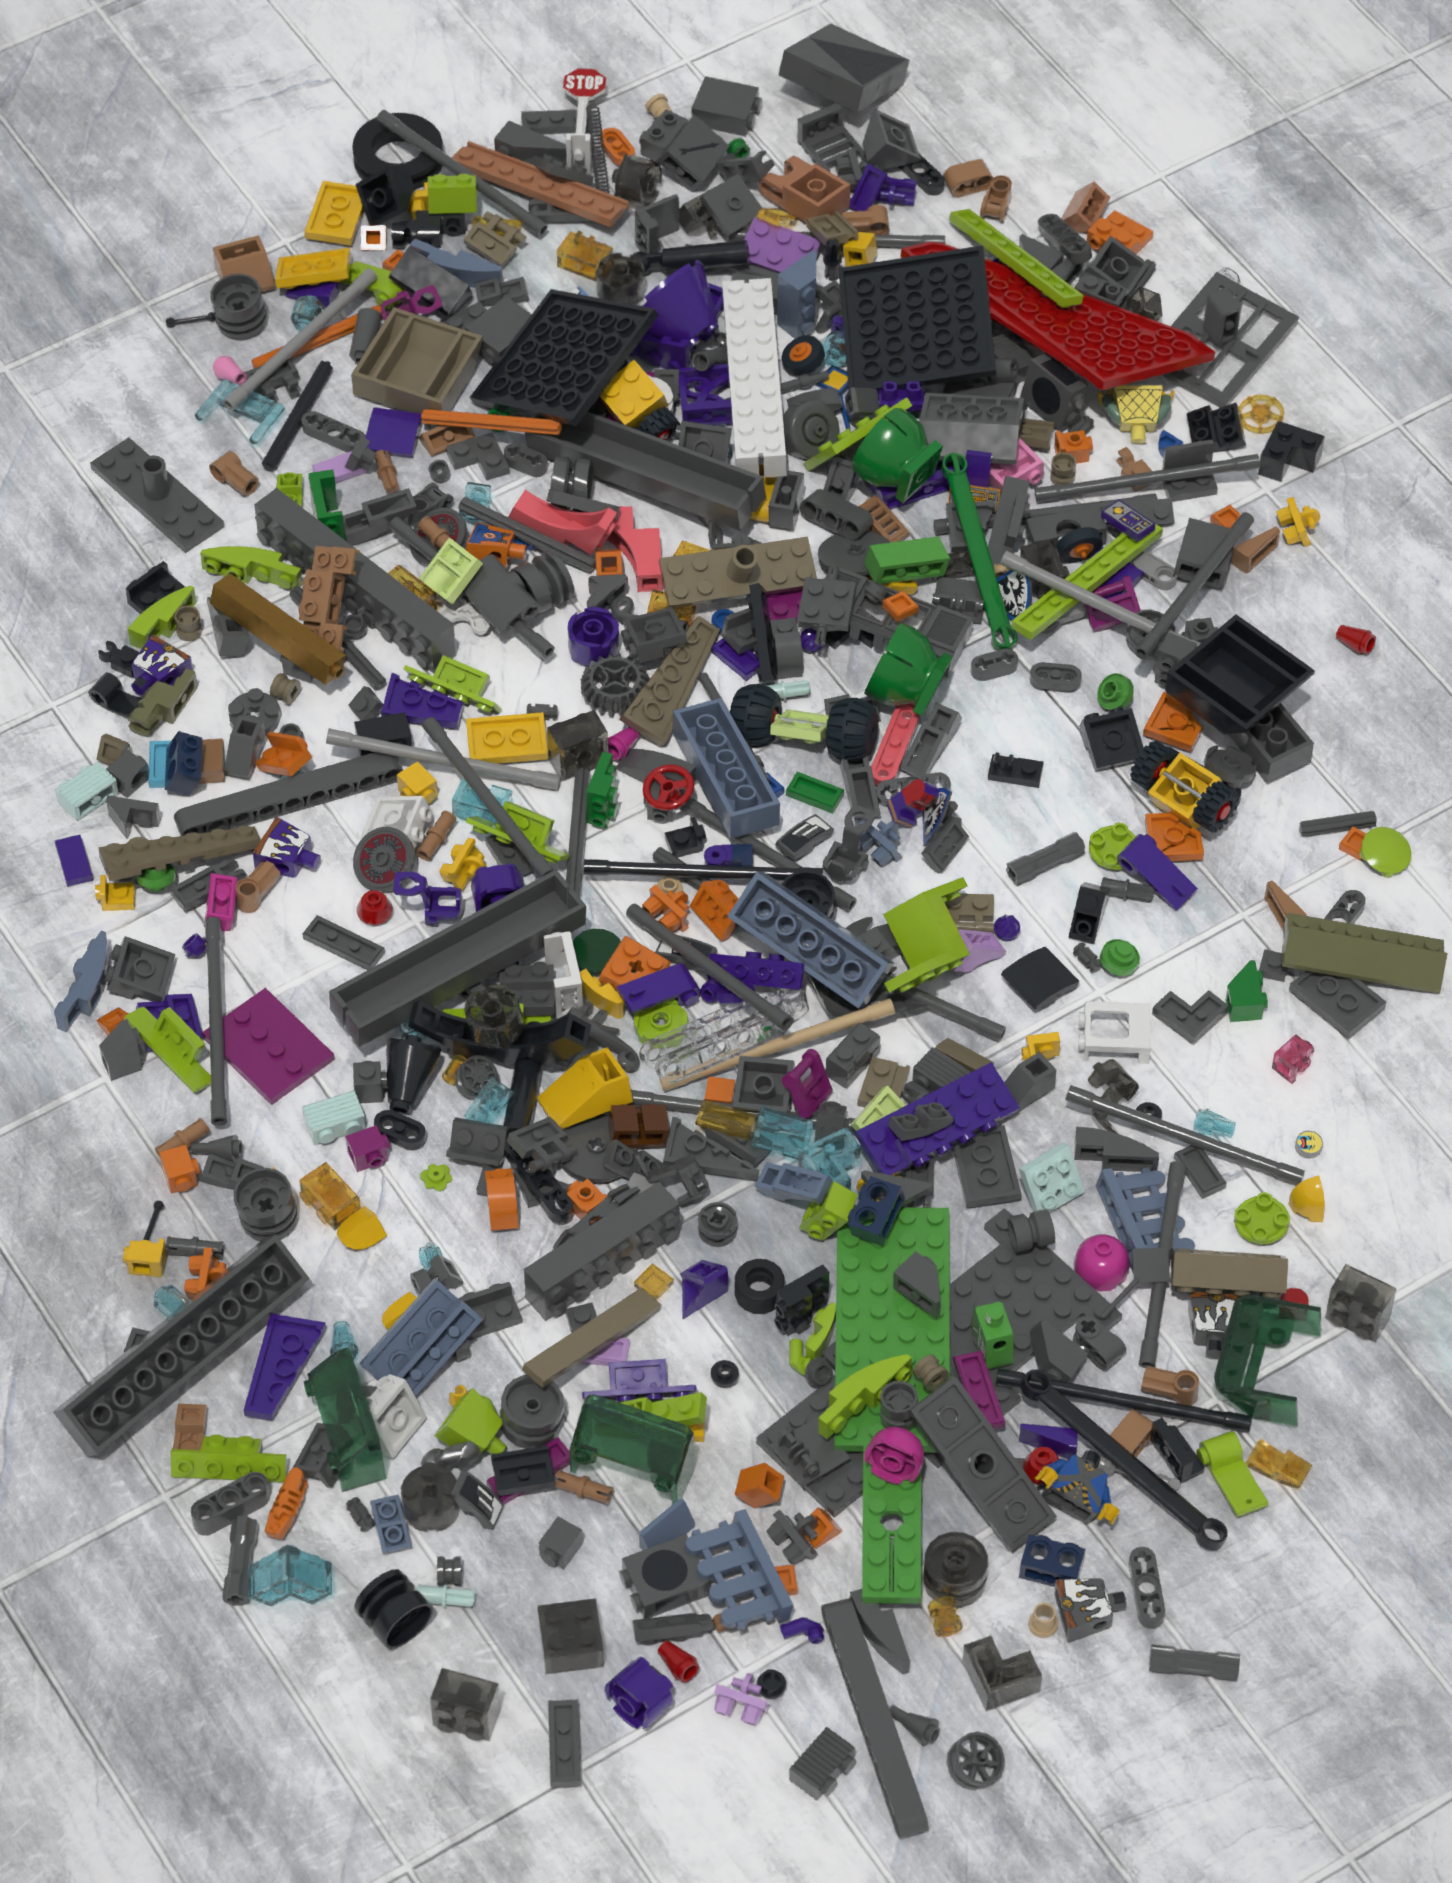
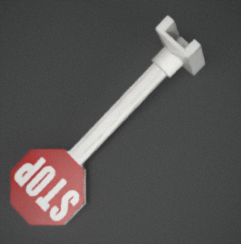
M577 68L564 76L563 91L573 99L578 100L576 134L567 133L566 135L567 167L573 168L574 164L587 168L586 173L591 175V135L585 134L587 121L586 106L589 100H593L605 93L606 77L595 69Z

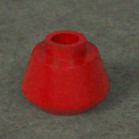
M372 890L362 896L357 905L356 912L362 922L378 925L386 922L391 917L393 906L391 901L382 892Z
M1039 1447L1026 1456L1023 1462V1470L1033 1483L1046 1485L1040 1479L1037 1481L1035 1477L1046 1465L1060 1458L1052 1449Z

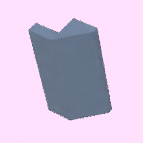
M434 1278L359 1364L377 1381L389 1374L405 1379L414 1396H416L483 1319L464 1301L458 1299L442 1283Z

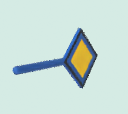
M831 365L827 370L829 380L817 383L815 386L821 389L838 390L843 404L841 412L845 428L848 429L850 424L842 396L848 390L847 371Z

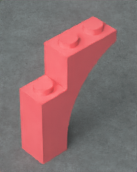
M524 490L508 517L567 546L571 542L592 555L596 547L601 550L616 526L612 521L617 512L610 508L591 513L575 512L552 505Z
M620 506L618 518L612 521L616 526L606 541L618 549L620 548L621 552L630 562L636 576L637 592L663 591V581L658 562L661 558L659 528L634 529L632 506Z

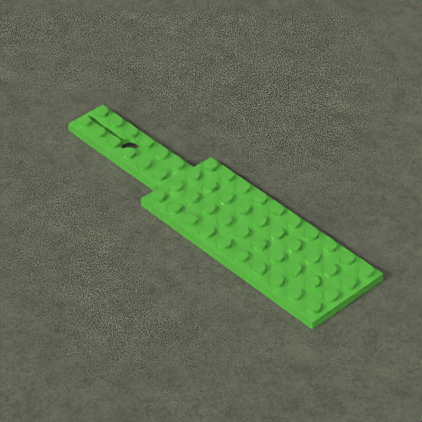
M900 1208L883 1246L852 1236L847 1223L837 1230L835 1387L852 1374L869 1365L905 1354L912 1357V1375L907 1382L916 1389L918 1402L933 1392L927 1391L923 1386L922 1379H917L913 1375L914 1366L922 1358L930 1354L934 1355L939 1360V1366H944L948 1370L949 1376L947 1380L950 1378L949 1208ZM868 1219L862 1225H871L875 1220ZM915 1251L923 1257H929L937 1266L940 1291V1316L937 1319L893 1288V1272ZM865 1404L860 1413L857 1415L853 1414L847 1420L844 1428L839 1433H835L834 1450L863 1452L862 1603L921 1604V1470L914 1481L909 1483L910 1479L902 1480L901 1484L884 1481L872 1473V1465L869 1461L866 1463L864 1460L865 1450L874 1435L884 1429L880 1420V1404L875 1409ZM916 1423V1426L910 1432L915 1434L921 1441L924 1452H937ZM887 1514H896L902 1518L903 1524L899 1526L898 1530L889 1531L880 1523L881 1519ZM890 1536H893V1537H894V1592H893V1539H890ZM889 1567H890V1592H889Z

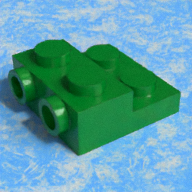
M602 752L586 790L587 823L599 828H607L610 820L615 819L618 812V804L615 803L618 794L617 782L614 778L616 766L613 765V754Z

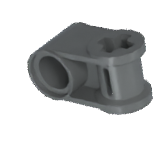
M434 482L428 484L423 490L413 496L417 510L408 517V522L412 527H415L417 522L430 511L438 508H451L454 497L443 493Z
M1083 1316L1076 1322V1332L1073 1335L1072 1341L1088 1353L1087 1357L1099 1369L1107 1370L1126 1353L1127 1350L1124 1342L1117 1335L1110 1332L1096 1318Z

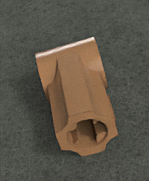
M872 205L867 211L841 212V215L858 232L885 235L889 232L888 211L883 205Z
M233 451L226 452L209 465L210 472L220 483L226 481L242 495L250 496L259 485V478L242 465L241 460Z
M269 861L261 862L248 878L237 882L236 902L240 911L252 913L259 909L260 900L280 878V871L273 863Z
M1150 1366L1145 1368L1141 1391L1173 1398L1176 1403L1193 1405L1198 1399L1199 1378L1193 1371L1182 1370L1176 1373ZM1181 1387H1189L1191 1389L1186 1390Z

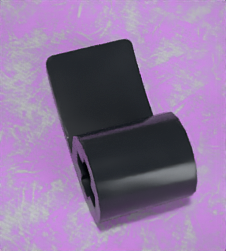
M107 672L88 691L90 698L97 705L124 717H129L132 711L138 708V702L142 700L141 697L124 692L120 680Z

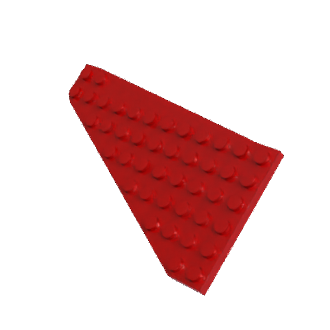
M926 242L901 248L900 257L918 256L956 250L958 248L939 242ZM985 258L991 318L1074 370L1100 390H1108L1109 388L1127 385L1131 382L1146 380L1150 377L1214 361L1216 352L1191 333L1084 294L1082 304L1072 305L1069 308L1060 307L1054 300L1044 295L1041 290L1028 283V280L1015 273L1012 268Z

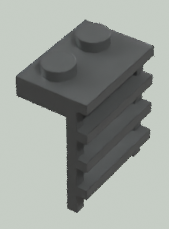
M834 103L798 118L797 143L799 146L802 145L806 154L811 155L813 163H817L820 167L830 172V168L835 167L836 158L847 157V151L840 152L853 147L852 149L855 148L857 157L861 156L862 159H865V151L843 126V107L840 104Z

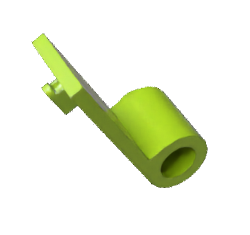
M357 261L350 265L349 278L340 281L341 283L351 285L367 268L373 270L377 275V280L366 290L374 293L375 301L380 307L384 301L396 297L397 293L401 291H406V289L388 278L392 271ZM401 299L384 306V308L387 310L393 309Z
M1229 1431L1199 1443V1449L1196 1450L1198 1458L1203 1465L1207 1466L1237 1517L1268 1506V1500L1243 1461L1242 1446L1234 1431Z

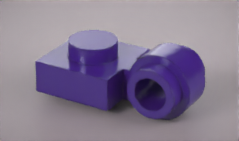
M714 978L706 981L701 987L700 994L706 1002H716L718 1000L719 1004L742 1003L744 1001ZM741 981L755 991L752 981Z

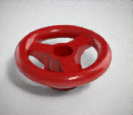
M668 764L657 767L644 780L643 796L646 802L655 809L673 810L679 808L693 794V777L688 770L679 765ZM667 772L678 773L685 780L674 782L673 780H667L662 774ZM654 779L660 785L658 800L654 799L650 792ZM686 788L684 794L682 795L681 790Z

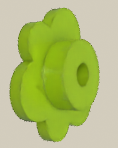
M430 1164L428 1170L421 1172L420 1179L425 1182V1188L443 1191L446 1189L447 1184L452 1181V1176L449 1174L450 1169L447 1165L441 1164L437 1166L436 1164Z

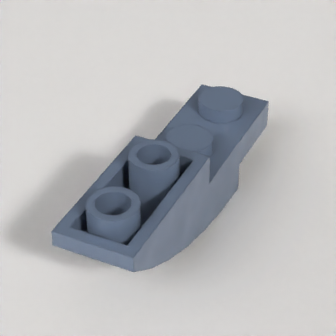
M417 239L410 243L411 248L472 288H475V283L498 277L500 283L503 282L502 267L481 259L474 254L460 250L455 256L450 252L443 251Z
M102 930L95 939L93 938L89 942L83 957L78 958L75 962L73 972L76 982L72 983L63 1002L60 1001L55 1008L54 1016L57 1029L64 1032L70 1029L80 1013L91 1016L103 994L106 985L104 977L109 967L110 957L107 935Z

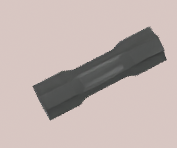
M1072 832L1057 839L1054 844L1006 863L1008 877L1015 885H1018L1062 861H1069L1084 854L1086 847L1078 833Z
M238 1516L231 1522V1549L222 1598L224 1602L230 1603L233 1606H243L244 1603L249 1602L253 1547L256 1544L258 1522L256 1519L249 1518L248 1516Z
M1151 1644L1149 1671L1208 1675L1216 1679L1238 1681L1240 1654L1220 1651L1210 1653Z

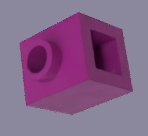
M377 1125L345 1136L347 1152L357 1172L368 1168H376L388 1161L387 1150L390 1149V1144L386 1134H380Z

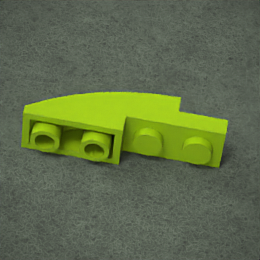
M245 546L213 547L202 549L200 552L202 569L211 574H218L224 577L232 574L246 584L254 577L260 581H267L291 590L295 586L301 588L303 585L301 568L283 563L282 553Z
M905 1354L876 1362L839 1383L829 1392V1408L818 1417V1433L828 1439L834 1432L839 1433L844 1428L847 1420L853 1414L857 1415L860 1413L865 1404L875 1409L880 1404L882 1389L887 1384L893 1381L907 1382L912 1375V1357Z
M702 1392L656 1402H651L647 1397L601 1406L597 1409L595 1433L612 1437L647 1438L654 1437L656 1434L660 1435L665 1427L673 1431L678 1430L686 1433V1426L704 1423L707 1397Z

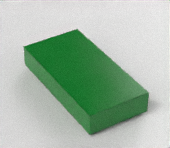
M796 772L786 789V796L833 814L844 796V789Z

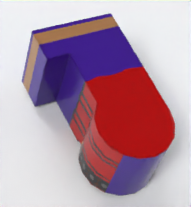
M920 779L911 782L887 801L893 821L907 828L913 827L917 823L915 817L926 807H931L937 802L939 789L937 786Z

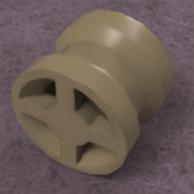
M279 673L271 684L270 695L274 698H282L284 703L292 704L300 692L301 682L296 679L290 680L287 675Z
M931 1354L922 1358L913 1368V1375L917 1379H922L923 1386L927 1391H933L938 1388L949 1376L948 1370L944 1366H939V1360Z

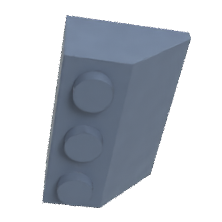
M814 250L778 274L777 325L794 339L809 335L815 329L817 252Z

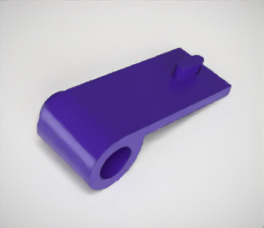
M1138 834L1117 856V861L1122 868L1133 875L1139 873L1175 911L1198 889L1157 847L1156 841L1148 834Z
M682 963L617 986V991L631 1014L674 998L678 1001L679 1005L690 1006L698 1001L701 992L686 965Z

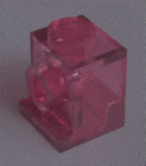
M1295 1034L1274 1053L1272 1069L1289 1083L1293 1084L1296 1081L1297 1073L1299 1071L1304 1072L1311 1063L1310 1057L1315 1051L1314 1047L1310 1042L1303 1040Z

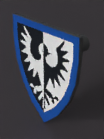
M1009 570L998 577L997 580L1008 618L1013 620L1031 606L1032 595L1035 594L1036 589L1032 585L1029 576Z
M938 788L939 797L937 802L922 811L923 846H927L938 831L941 823L944 824L948 818L955 817L961 825L962 819L952 815L957 810L958 804L955 801H950L952 791L948 788Z

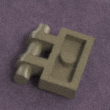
M487 211L482 218L488 222L487 225L484 226L477 221L463 241L464 244L504 268L517 251L516 246L512 242L517 241L522 245L526 241L527 236L522 234L516 226L511 227L505 223L498 214L493 215ZM498 229L501 232L505 233V235L502 238L494 231Z
M960 893V897L948 903L945 902L957 929L994 933V923H983L993 922L994 894Z

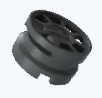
M478 1055L467 1059L456 1069L454 1074L456 1076L455 1085L458 1091L471 1099L484 1096L496 1085L498 1080V1072L493 1062L484 1056Z
M713 1202L701 1209L698 1216V1233L701 1240L707 1245L722 1247L730 1244L737 1235V1216L735 1210L730 1205L722 1202Z

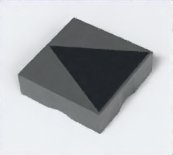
M830 23L783 51L778 76L806 89L815 91L829 100L858 113L873 104L879 97L887 95L904 85L910 60Z

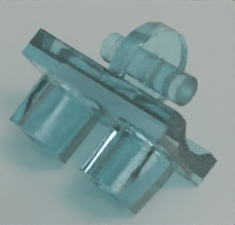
M492 1076L463 1117L468 1120L493 1124L515 1092Z

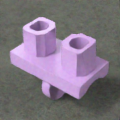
M747 1673L744 1680L736 1677L733 1678L731 1685L740 1688V1691L716 1684L714 1693L717 1695L714 1708L716 1713L730 1717L735 1703L744 1705L740 1720L753 1726H757L763 1712L768 1713L770 1704H767L766 1700L748 1695L749 1692L759 1695L762 1686L753 1684L754 1674Z

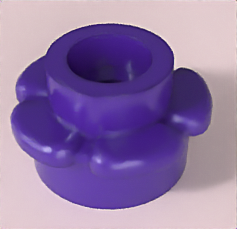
M198 933L189 937L182 946V949L186 952L185 956H194L195 958L200 956L207 947L205 945V937H201Z

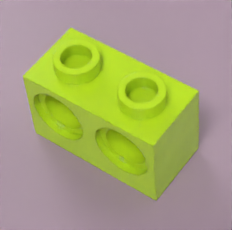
M835 1181L832 1182L822 1204L809 1201L799 1228L807 1232L810 1237L824 1241L848 1222V1215L855 1204L858 1194Z

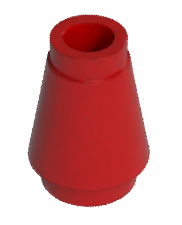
M1341 625L1336 633L1337 639L1359 654H1369L1376 643V636L1370 630Z
M665 1641L659 1646L657 1653L676 1680L688 1682L696 1676L699 1671L696 1657L676 1646L671 1641Z

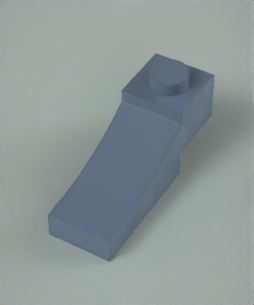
M766 1162L755 1187L764 1196L787 1202V1199H798L822 1204L833 1179L827 1174L783 1163L780 1166Z

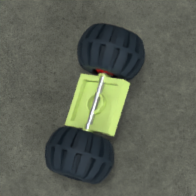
M749 684L741 687L733 697L730 714L751 748L767 746L774 741L776 736L783 740L804 739V742L810 744L821 742L825 737L826 746L830 754L840 760L845 759L848 762H858L867 755L869 757L875 747L878 732V714L873 705L860 698H845L837 701L831 708L829 715L790 709L782 713L780 696L772 688L763 684Z

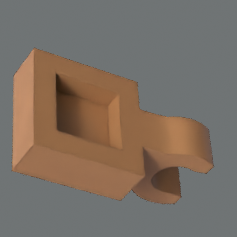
M1127 447L1118 451L1121 457L1117 459V463L1123 468L1121 476L1152 471L1142 459L1135 462L1132 452ZM1148 485L1135 486L1131 488L1136 492Z

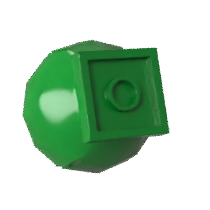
M894 408L876 423L862 441L853 458L852 470L862 480L875 487H896L897 494L895 498L904 503L935 474L943 445L936 440L928 445L924 427L913 414L902 408Z
M900 623L885 649L887 651L886 654L883 653L864 694L872 700L888 706L913 704L915 706L913 712L922 716L953 657L945 652L942 656H937L925 635L912 626Z

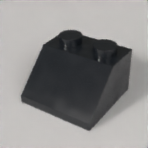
M407 165L387 166L355 184L369 226H380L406 212L414 190V184Z

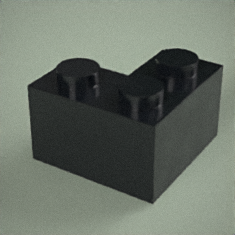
M1277 421L1260 455L1258 475L1282 482L1290 465L1313 473L1322 456L1325 436Z

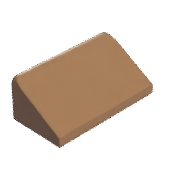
M441 425L422 433L418 438L430 456L433 457L446 451L447 445L475 438L472 428Z

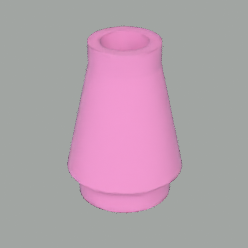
M220 356L215 360L213 371L217 378L235 383L238 386L246 381V373L241 370L232 357Z

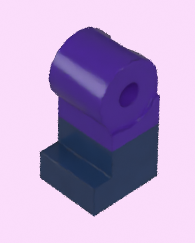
M752 844L710 846L704 852V865L753 867Z

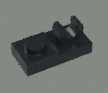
M999 752L992 754L988 780L1039 788L1044 762L1019 757L1014 758L1011 754L1009 757L1001 756Z

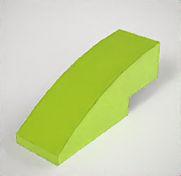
M189 585L160 599L139 615L128 627L130 645L142 649L152 635L157 637L163 635L170 638L176 631L174 615L177 609L183 606L194 607L196 605L195 588Z

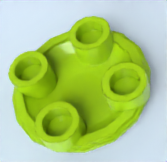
M1118 822L1114 825L1101 827L1090 836L1089 852L1091 857L1098 865L1107 869H1124L1117 861V856L1136 836L1128 830V826L1124 823Z
M1377 827L1365 834L1359 854L1373 869L1381 872L1385 877H1392L1408 867L1411 861V848L1406 838L1400 832L1388 827Z
M1261 1192L1257 1196L1245 1200L1234 1213L1235 1227L1239 1234L1247 1241L1259 1245L1271 1244L1280 1240L1287 1233L1290 1225V1215L1285 1206L1266 1192Z

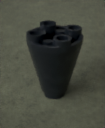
M406 1035L405 1039L389 1038L386 1047L389 1109L400 1114H410L411 1109L415 1107L439 1061L442 1050L439 1046L422 1043V1039L415 1035Z

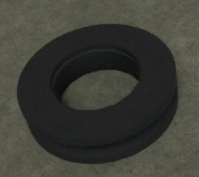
M391 113L401 120L404 125L443 151L442 136L436 126L430 121L410 113ZM377 117L361 126L354 136L352 144L354 168L362 180L387 166L407 165L414 184V190L424 187V182H428V176L437 175L442 169V165L422 151L413 160L400 164L380 160L375 155L380 147L396 141H408L377 122Z

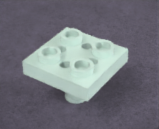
M1064 1142L1018 1168L1033 1212L1047 1209L1050 1213L1085 1192L1070 1146Z

